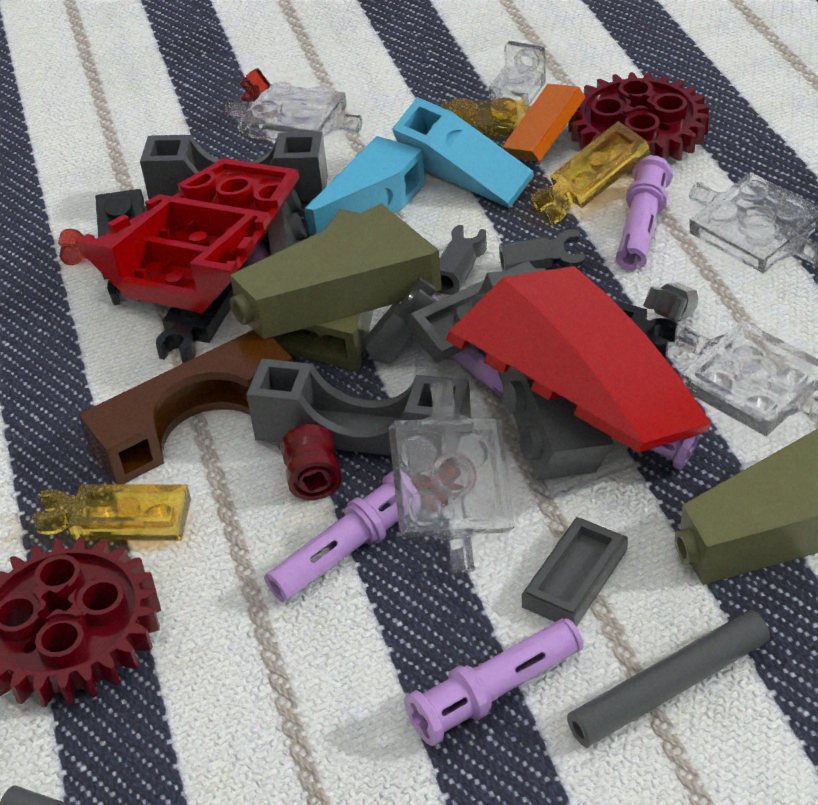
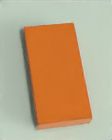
M547 84L502 148L517 159L540 162L586 98L580 87Z

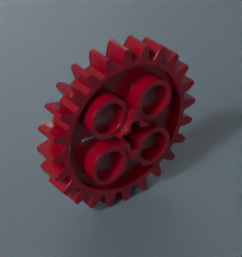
M630 72L628 79H622L614 74L612 82L597 79V88L589 85L584 86L586 98L568 122V132H571L572 142H579L580 151L592 149L591 158L593 159L606 155L607 164H612L617 159L624 160V166L629 167L633 161L649 155L659 156L663 159L670 156L680 161L682 160V151L693 154L695 152V144L703 145L704 135H708L709 105L704 104V95H696L695 87L683 89V80L668 83V75L655 80L652 79V74L649 72L643 78H637L634 72Z
M79 537L72 549H65L61 539H55L52 552L45 554L41 548L34 545L31 549L32 559L26 562L16 556L10 557L13 570L9 573L0 571V696L12 689L17 703L23 704L35 692L41 707H47L54 693H62L66 704L71 705L77 689L84 687L86 692L94 698L98 695L97 681L104 678L108 682L118 685L120 679L117 668L124 666L137 669L139 667L134 650L151 651L153 646L149 633L160 630L156 613L161 611L151 572H145L140 557L130 560L127 549L124 546L110 553L107 540L101 539L92 549H88L84 537Z

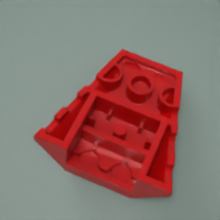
M223 158L178 183L179 193L173 196L158 194L146 201L147 211L131 220L123 214L108 222L110 230L108 233L95 239L94 235L87 234L76 240L77 248L127 298L203 313L231 283L230 275L241 270L266 235L299 179L298 169Z
M575 266L503 277L448 332L446 341L461 350L466 348L468 343H471L487 353L484 360L485 364L501 373L507 372L509 367H512L534 380L531 390L547 400L566 398L577 405L574 412L575 416L638 453L706 433L711 425L710 420L684 382L647 335L610 296Z

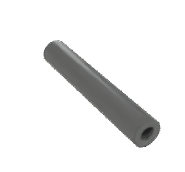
M747 610L567 714V721L573 735L582 746L588 748L766 644L770 640V632L765 621L757 612Z

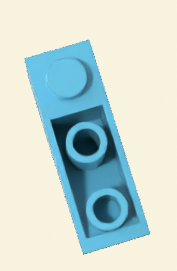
M417 97L392 128L397 142L423 149L425 171L509 209L534 177L533 170L455 113Z
M376 136L305 208V220L308 224L309 237L324 231L339 209L362 213L382 203L393 213L402 210L425 186L423 149Z

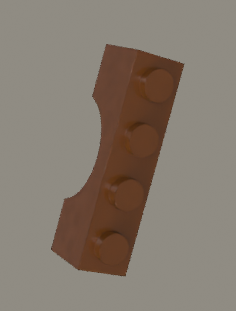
M251 330L79 413L89 450L115 485L119 487L164 464L163 450L165 442L174 428L184 420L202 412L221 409L240 411L250 415L246 394L261 359L293 362L292 357L272 337L262 339L254 330Z

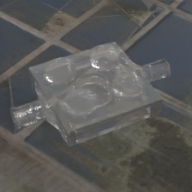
M276 82L269 84L255 101L244 102L228 99L225 105L227 117L240 118L238 121L239 133L243 137L276 141L280 132H323L324 139L326 135L333 131L344 130L360 133L359 131L362 128L361 115L343 114L346 108L345 92L331 91L323 86L303 88L292 86L287 82Z
M752 172L748 173L724 192H717L701 182H697L691 188L689 198L705 207L689 219L690 234L762 274L778 261L795 255L818 267V245L807 240L818 229V206Z
M744 320L728 333L711 339L693 331L688 326L679 332L676 338V345L698 356L692 364L680 373L681 380L692 396L766 437L787 417L795 413L802 412L818 421V396L814 395L818 390V358Z
M439 381L429 386L434 415L423 420H395L388 427L400 537L434 536L448 540L452 567L451 573H469L476 570L472 537L479 534L508 533L515 528L501 419H473L457 414L453 382L446 381L443 383V381Z

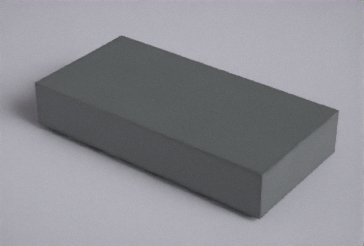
M576 516L521 594L522 608L554 622L567 618L577 627L626 553L628 537Z

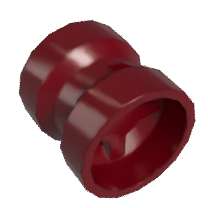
M318 424L300 425L288 431L282 438L280 446L284 464L287 466L286 477L290 492L295 497L303 500H318L333 494L340 487L342 475L338 459L335 457L336 449L332 433L327 428Z

